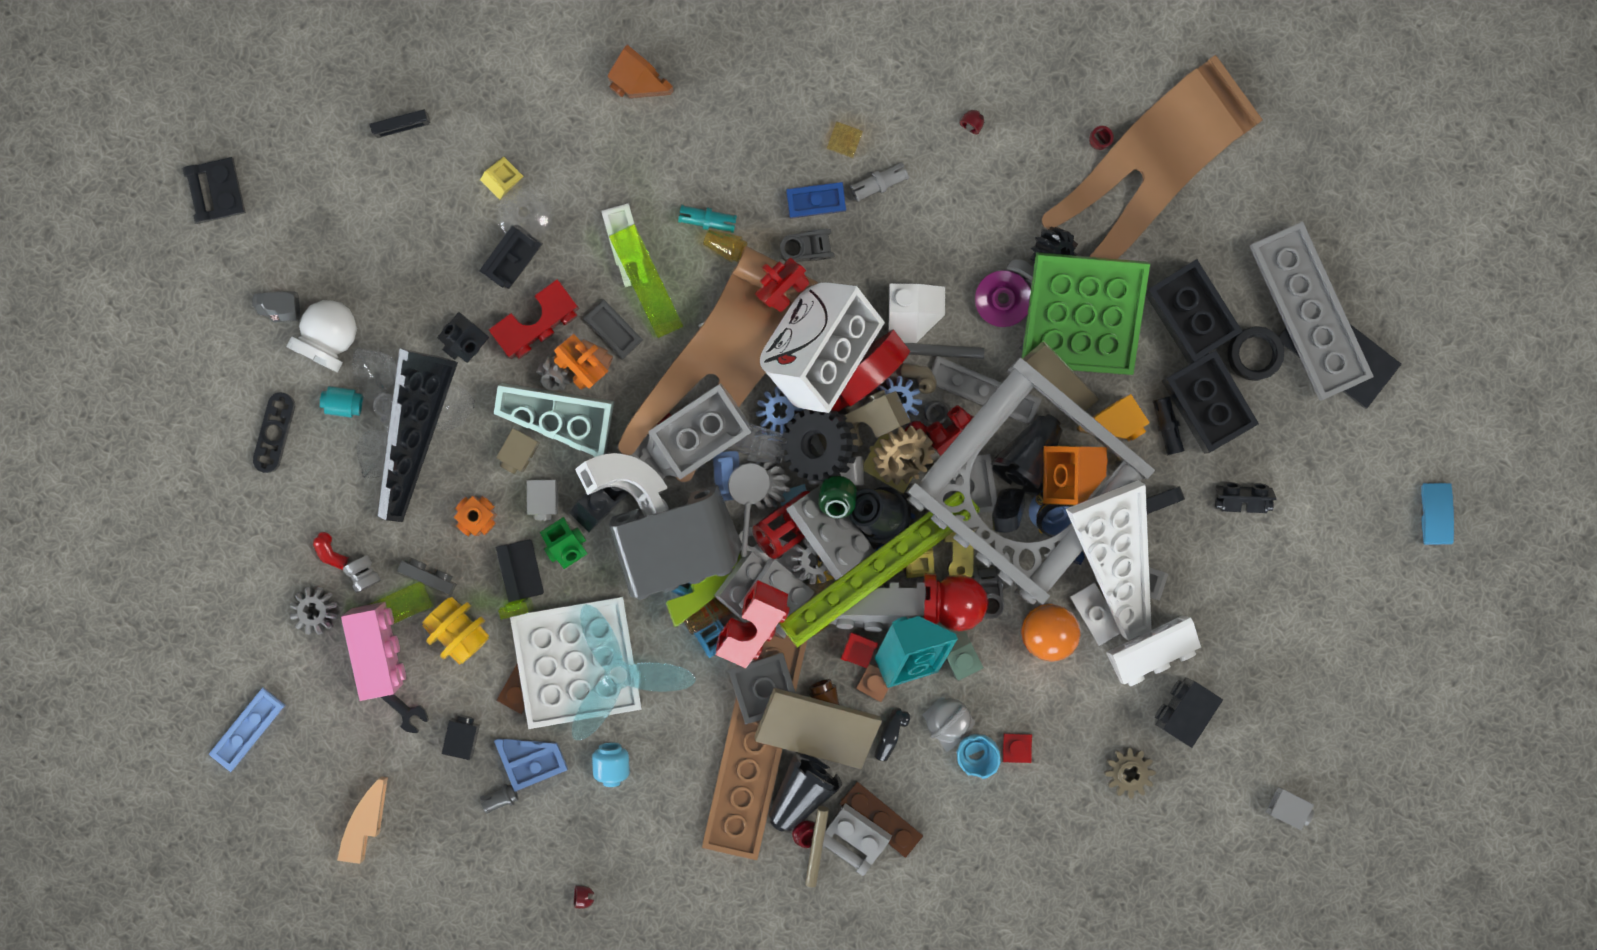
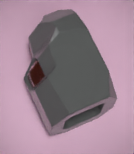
M283 291L253 295L252 306L259 315L269 317L274 323L300 321V304L297 292Z

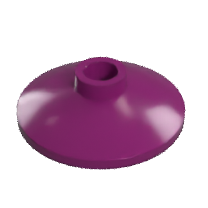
M1007 270L995 271L987 275L979 283L975 293V305L980 316L989 324L997 327H1010L1022 321L1028 314L1031 290L1028 283L1019 274ZM1007 293L1009 296L1008 302L1000 303L998 300L999 294Z

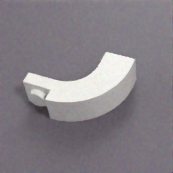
M617 453L604 454L585 461L575 469L588 495L606 487H618L626 490L636 499L645 517L669 510L667 503L659 495L667 489L665 482L653 468L635 457Z

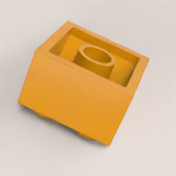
M1131 394L1122 397L1092 417L1119 440L1126 439L1128 442L1146 432L1144 427L1150 423ZM1081 426L1076 427L1079 432L1089 434Z

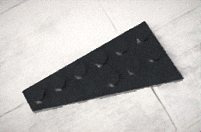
M399 349L378 517L386 521H404L458 364L454 360L412 350Z

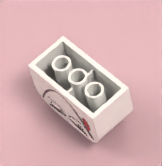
M835 283L815 284L804 290L794 300L764 347L760 356V365L795 407L829 413L885 322L857 286Z

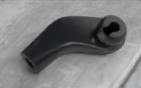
M895 708L889 715L874 756L880 761L888 760L897 744L900 726L906 727L909 724L910 714L908 712H902L901 708Z

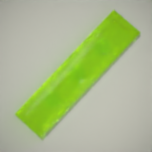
M635 223L610 234L609 239L657 337L660 338L683 327V323Z

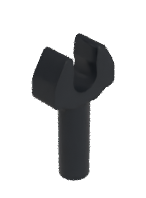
M395 694L381 697L402 716L403 722L400 727L404 731L409 733L419 732L417 727L412 725L410 721L413 715H417L424 722L429 721L427 712L421 705L408 707Z

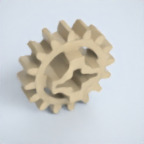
M910 426L907 432L902 427H899L898 433L895 435L890 431L888 433V440H880L882 447L874 449L877 455L873 458L876 471L887 483L892 480L895 485H898L902 479L905 484L909 483L910 477H914L916 480L919 479L918 473L920 471H928L925 465L933 463L930 455L935 453L931 446L933 443L930 438L925 435L922 429L916 431L913 426Z

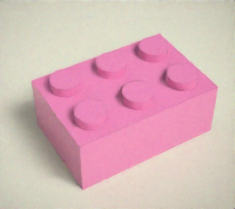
M380 602L350 609L341 616L359 700L394 694L403 685L402 680H406V672L403 663L399 664L397 653L400 652V645L397 636L392 634L391 625L394 624V618L391 608L386 607V602Z

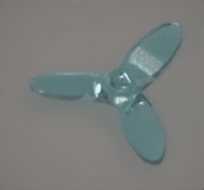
M586 604L582 607L580 620L585 639L592 654L605 671L604 678L587 694L576 713L572 724L573 739L582 740L594 733L612 711L621 689L627 686L647 691L667 692L686 689L695 683V676L682 667L664 663L629 665L624 662L618 640L602 613L591 605ZM620 666L626 670L627 676L624 681L617 683L610 678V673L613 668Z

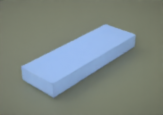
M263 687L211 750L209 755L228 771L232 772L285 707V704Z

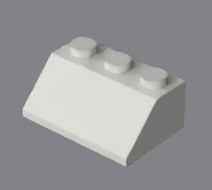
M1182 615L1107 651L1106 654L1120 683H1128L1129 686H1133L1145 680L1143 675L1153 670L1155 674L1167 670L1171 667L1169 663L1178 658L1181 662L1196 655L1195 650L1201 648L1191 617Z

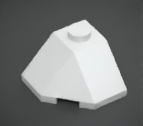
M889 284L888 332L894 329L904 343H917L945 316V287L924 284Z

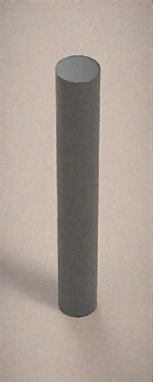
M905 343L910 350L909 355L984 359V348Z

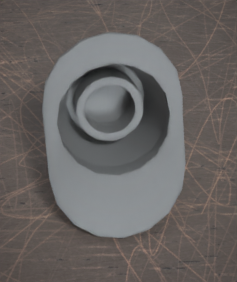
M942 696L923 714L928 729L931 732L930 737L938 739L946 752L953 749L975 725V720L972 719L966 705L953 698Z

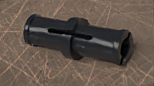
M1171 397L1152 401L1159 423L1157 429L1158 432L1161 431L1167 456L1185 451L1178 428L1180 422L1179 420L1176 421Z

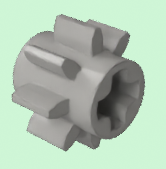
M547 356L544 363H540L536 372L542 375L539 382L548 390L556 391L561 389L563 391L566 384L571 383L574 373L569 371V367L565 369L560 368L554 362L555 356L552 358Z

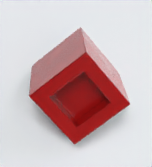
M850 632L840 658L867 669L878 642Z

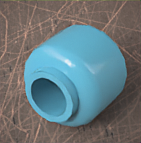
M619 743L601 744L599 749L595 750L592 754L594 779L602 782L606 787L619 786L620 782L627 779L630 774L628 751L622 748Z

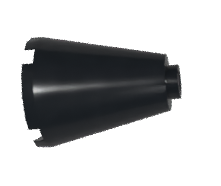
M1049 414L1038 416L993 459L991 463L993 465L992 470L1008 484L1011 485L1013 481L1023 486L1022 490L1026 494L1039 495L1043 488L1044 446H1058L1063 432L1060 427V421Z
M795 752L769 812L771 825L781 832L785 830L792 831L841 788L842 781L837 774L832 777L825 770L830 767L818 758L806 754H801L800 756L798 752Z

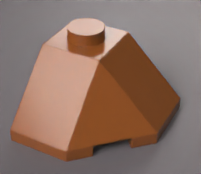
M629 45L624 47L607 75L611 82L609 87L620 97H623L625 94L631 99L671 95L674 91L673 86L666 79L663 78L661 80L659 78L660 75L655 71L656 69Z

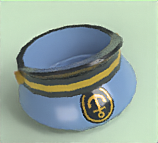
M1041 491L1030 503L1029 517L1032 523L1039 528L1038 530L1041 534L1053 537L1071 523L1066 509L1074 505L1043 504V491Z

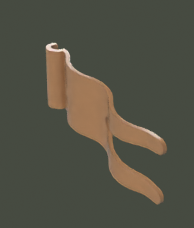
M1214 55L1202 66L1186 75L1143 114L1120 138L1089 176L1066 198L1043 215L1042 225L1046 229H1049L1051 226L1058 227L1099 200L1130 172L1138 170L1143 176L1142 184L1109 233L1089 256L1118 259L1138 239L1175 195L1203 167L1236 139L1263 121V119L1218 57Z
M744 246L741 252L742 256L737 266L734 267L713 310L628 423L618 443V449L622 454H633L648 435V431L653 429L707 374H715L719 378L718 385L722 384L738 407H740L748 394L766 373L760 365V356L764 347L794 300L803 292L798 293L791 286L784 293L790 300V303L782 312L772 306H767L755 295L763 286L759 281L767 274L762 269V266L766 263L773 268L778 263L777 261ZM807 277L809 285L804 290L818 284V282ZM696 470L682 479L675 478L680 482H688L692 479Z

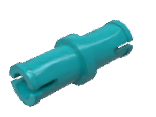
M681 204L680 213L691 216L679 214L678 223L702 226L703 230L713 228L734 233L735 225L724 223V221L736 224L737 215L714 212L709 207L704 210Z

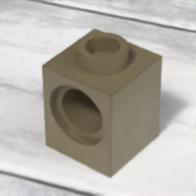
M512 428L496 457L502 461L500 467L513 474L517 470L524 472L530 462L528 461L529 457H533L540 442Z

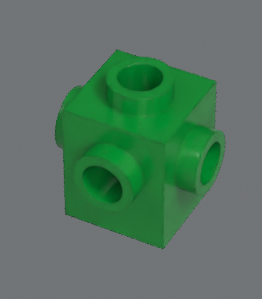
M564 517L540 532L547 545L544 548L547 556L552 562L557 560L563 569L588 554L583 545L586 542L584 535L578 527L573 529Z

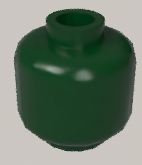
M833 476L824 480L820 486L818 504L820 510L831 518L840 519L850 515L855 509L857 490L855 484L844 476Z

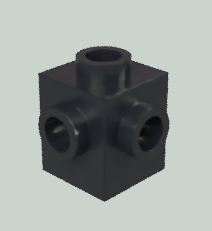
M458 312L450 323L444 326L437 338L445 345L442 350L454 360L459 356L468 363L479 352L480 348L489 339V336Z

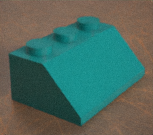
M905 616L893 621L875 656V661L886 687L890 688L938 673L958 640L957 635L919 616L910 619Z

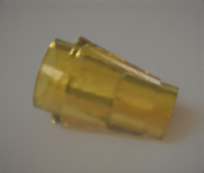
M708 230L703 241L704 246H707L731 263L733 261L739 262L742 256L741 252L744 246L748 244L747 241L742 240V236Z

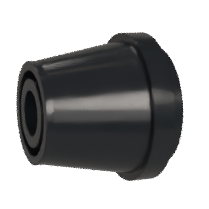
M888 487L862 489L856 493L855 509L849 517L858 526L867 540L884 545L908 528L911 520V509L906 497L897 490Z

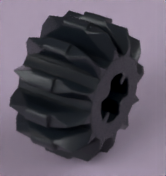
M1051 226L1048 230L1042 229L1041 237H1035L1036 244L1031 247L1034 253L1030 260L1035 264L1036 253L1077 256L1078 254L1074 250L1078 243L1074 241V235L1059 227Z

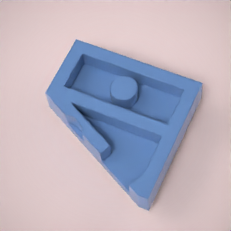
M502 738L494 740L514 792L568 770L558 743Z

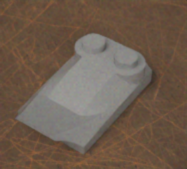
M719 384L648 431L649 442L646 448L664 476H675L682 479L753 431L732 396L722 384Z

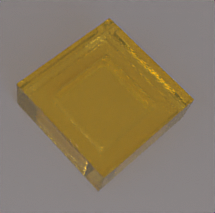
M836 121L827 149L854 158L863 131Z

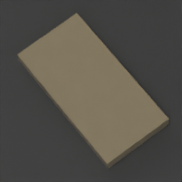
M774 688L754 737L756 742L862 769L882 720L880 716Z

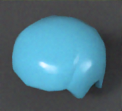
M971 734L966 736L960 742L956 751L959 766L969 776L972 775L986 779L997 772L1001 763L1000 750L996 742L986 735ZM984 750L982 757L979 759L969 757V755Z

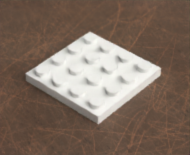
M623 597L510 616L528 729L642 710Z

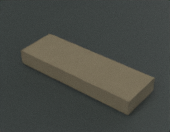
M1045 341L1023 358L1025 362L1084 411L1099 400L1097 395Z

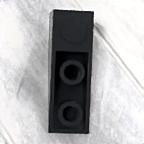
M606 487L589 495L586 493L577 501L569 513L590 532L629 492L618 487Z

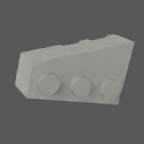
M890 583V588H877L830 624L837 625L840 629L862 627L868 632H880L882 630H889L892 622L901 617L907 616L910 619L919 616L923 618L926 596L925 583H917V588H899V583Z

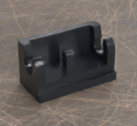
M512 225L479 271L503 288L505 286L510 289L543 243L521 226Z

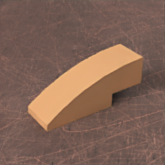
M388 777L379 778L355 808L343 835L337 861L360 864L365 860L368 836L376 837L380 834Z

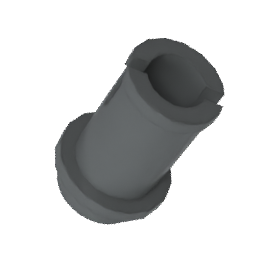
M504 784L500 790L480 797L481 805L487 814L508 804L513 806L515 801L519 800L517 791L514 792L512 785L508 786L507 784Z

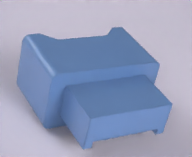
M737 451L721 452L713 458L715 485H718L724 501L734 500L729 493L728 481L732 472L740 466L739 453Z

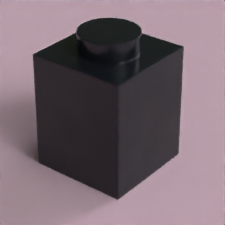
M458 715L457 719L452 718L449 720L442 749L443 755L466 760L473 758L480 724L474 723L475 718Z

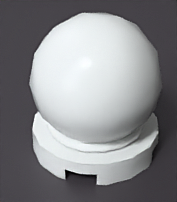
M322 300L310 305L304 312L299 325L301 337H298V339L291 337L286 347L338 373L343 362L337 359V354L346 351L354 342L357 326L353 314L344 304L332 300Z

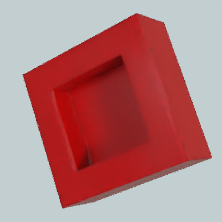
M1003 733L1002 762L1031 763L1032 734Z

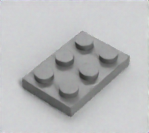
M818 486L786 510L834 579L837 580L874 553L875 550L858 526L851 521L849 515L840 519L831 518L820 510L818 504L820 486Z

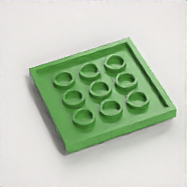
M1036 253L1022 359L1040 343L1045 341L1073 371L1133 375L1150 264L1146 261Z

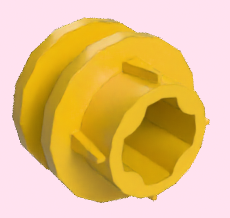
M453 597L447 598L422 622V626L430 634L426 640L429 645L439 640L446 647L440 654V657L444 660L451 656L460 665L466 662L488 641L489 635L481 627L486 621L482 616L473 622L466 615L472 605L466 602L461 606Z

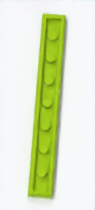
M957 491L947 498L944 503L951 507L959 506L964 501V495ZM972 500L973 506L978 514L980 512V509ZM965 509L952 513L954 516H964L963 521L970 519V513ZM928 512L790 614L783 623H779L780 627L796 647H799L954 531L948 526L944 530L931 520L934 514Z

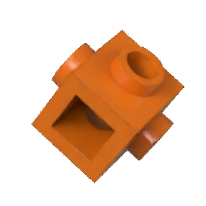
M483 495L480 498L477 496H472L470 499L467 497L463 498L455 508L458 512L454 516L458 521L456 527L468 537L471 533L474 536H479L481 533L486 535L496 524L493 520L497 516L493 511L495 506ZM473 510L479 515L478 519L474 522L469 519V513Z

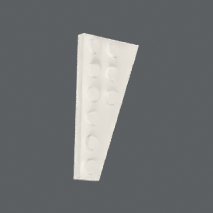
M1138 480L1066 509L1119 631L1128 641L1152 631L1146 486Z

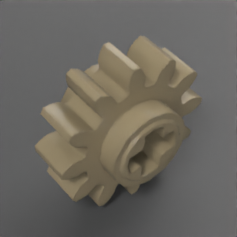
M1127 747L1126 755L1116 750L1117 760L1107 759V763L1112 766V770H1106L1104 774L1113 778L1107 783L1110 788L1118 785L1116 789L1118 796H1121L1126 790L1127 796L1133 799L1135 790L1141 795H1145L1142 787L1145 784L1153 787V783L1148 779V776H1153L1156 772L1147 768L1153 761L1150 758L1142 760L1144 756L1142 750H1138L1133 755L1132 749ZM1135 766L1133 771L1137 773L1136 776L1125 780L1127 775L1124 774V770Z

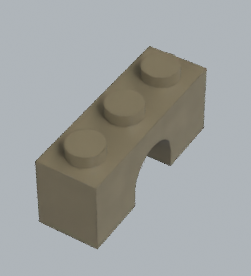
M882 390L869 397L870 403L862 406L861 402H858L845 409L847 412L844 415L847 417L845 422L853 424L855 428L851 429L850 432L857 433L858 436L857 440H853V445H858V447L864 445L859 436V425L861 422L868 424L872 428L876 438L911 422L896 391L886 394ZM818 433L817 436L824 450H826V438L823 434Z

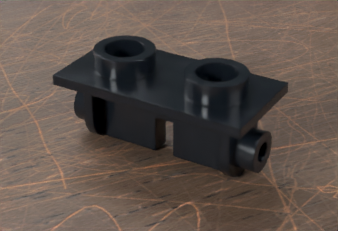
M1226 482L1223 486L1216 485L1219 498L1216 497L1215 509H1220L1221 512H1241L1242 503H1247V513L1267 514L1268 511H1273V500H1276V495L1273 488H1269L1266 484L1255 483L1252 487H1243L1238 483Z

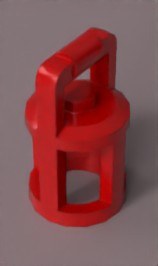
M810 491L801 492L753 526V536L758 546L768 557L777 559L806 538L786 509L806 496ZM782 514L785 523L772 530L767 524ZM790 530L797 535L784 546L781 545L779 538Z

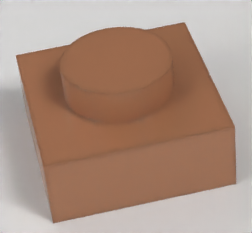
M870 663L856 687L857 690L882 702L889 689L886 687L879 668Z

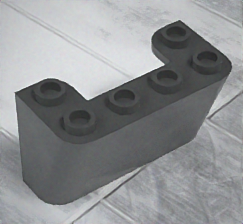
M718 485L692 492L687 504L640 519H638L640 516L639 509L611 518L609 527L630 597L637 598L638 600L646 599L658 591H673L680 585L689 582L690 584L700 583L706 577L729 574L737 562L742 547Z

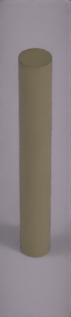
M825 806L817 808L805 885L808 887H816L829 812V809Z

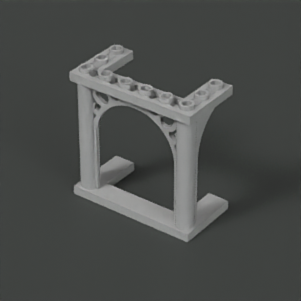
M1020 357L1007 369L1009 376L918 484L912 483L905 493L909 496L907 501L918 511L923 509L930 511L934 514L931 520L944 530L948 526L956 533L953 538L964 548L971 545L977 550L978 553L975 557L987 567L991 564L996 566L1000 570L998 576L1010 586L1014 583L1018 587L1015 592L1026 602L1032 605L1035 602L1043 605L1050 597L1047 592L1082 552L1083 547L1072 522L1063 531L1049 539L1029 543L1006 539L985 525L977 514L970 495L972 466L983 446L1034 387L1118 457L1115 462L1119 466L1092 498L1132 482L1148 479L1155 469ZM967 463L966 468L962 469L961 467ZM958 474L962 476L963 483L961 486L958 484H948L951 479L956 481ZM949 491H959L964 495V501L959 506L951 507L944 503L943 497ZM965 509L970 513V519L963 521L964 516H954L952 513ZM978 527L976 533L973 532L970 528ZM984 530H987L990 534L987 539L981 536ZM993 541H995V549L989 545ZM1060 541L1055 547L1054 543ZM1005 546H1010L1014 550L1013 564L1009 562V554L1007 552L1003 554ZM1041 547H1047L1050 551L1043 555L1046 559L1041 562V554L1038 550ZM1024 549H1029L1034 556V564L1030 570L1022 569L1019 564V555Z

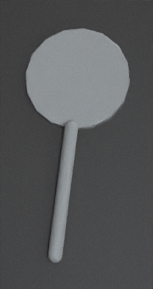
M755 463L740 465L732 472L728 481V489L732 498L740 504H745L741 548L742 557L747 556L751 504L762 500L768 492L770 485L769 475L766 470Z

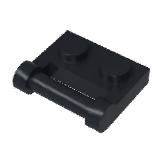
M232 157L182 168L184 177H187L195 209V214L193 215L195 224L246 213ZM204 173L207 175L214 210L209 212L206 211L198 176Z

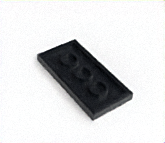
M1350 324L1374 377L1343 392L1367 409L1401 366V363ZM1285 327L1278 337L1287 349L1299 357Z

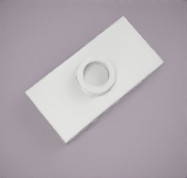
M1094 582L1070 596L1098 646L1120 634L1111 610Z

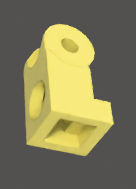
M952 532L944 538L945 542H952V560L948 564V575L962 574L972 577L974 548L971 545L964 548L953 538L956 533Z

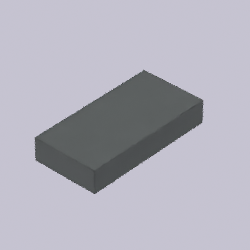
M604 299L583 318L622 359L643 341Z

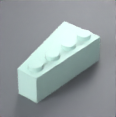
M501 383L497 388L494 414L597 457L606 454L614 401Z

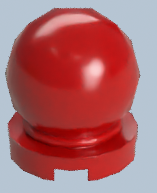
M924 573L923 583H925L926 587L924 619L934 624L940 623L946 629L958 632L973 629L983 620L988 607L987 593L973 577L958 574L948 576L940 582L939 580L936 581V573Z

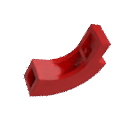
M894 329L871 344L831 410L839 412L848 405L851 407L883 383L905 361L910 350Z

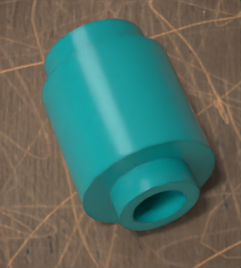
M328 386L327 391L321 392L320 408H324L325 414L350 418L353 415L360 416L363 393H357L354 389Z

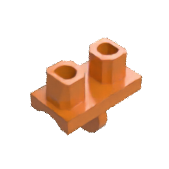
M574 333L554 350L556 353L554 362L560 368L565 369L569 367L576 374L573 377V382L579 389L585 387L590 389L609 372L593 355L599 348L594 344L588 349Z

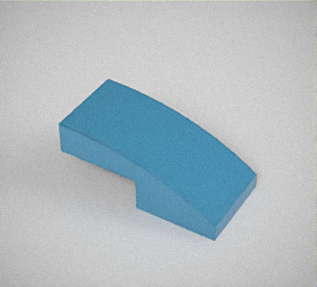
M1423 483L1421 486L1424 545L1453 544L1454 507L1452 483Z

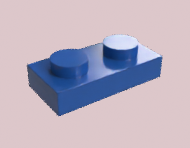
M843 182L786 189L790 219L846 212Z

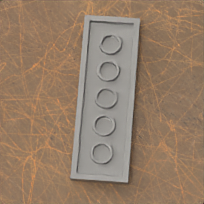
M1303 221L1251 244L1249 247L1319 401L1373 378L1370 367Z

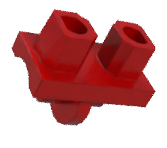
M791 257L784 264L779 261L773 268L765 263L762 269L767 274L759 281L763 286L755 295L767 306H772L782 312L790 303V300L784 293L791 286L799 293L809 285V281L804 274L806 270Z
M956 405L947 413L952 421L949 427L944 429L942 424L937 421L926 428L927 435L933 443L931 446L940 456H942L974 417L959 405Z

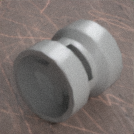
M368 555L343 567L346 575L351 577L353 581L352 587L356 593L381 581L378 573L372 570V562ZM367 570L366 572H364V573H362V574L356 576L357 574L361 573L362 571Z

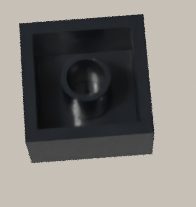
M1185 677L1183 681L1178 680L1170 692L1173 697L1169 704H1162L1155 715L1158 721L1155 725L1185 745L1193 748L1223 699L1196 681Z

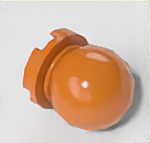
M1054 604L1039 605L1029 611L1021 627L1022 640L1028 651L1037 658L1049 662L1064 660L1072 655L1078 647L1081 637L1080 625L1074 614L1065 607Z

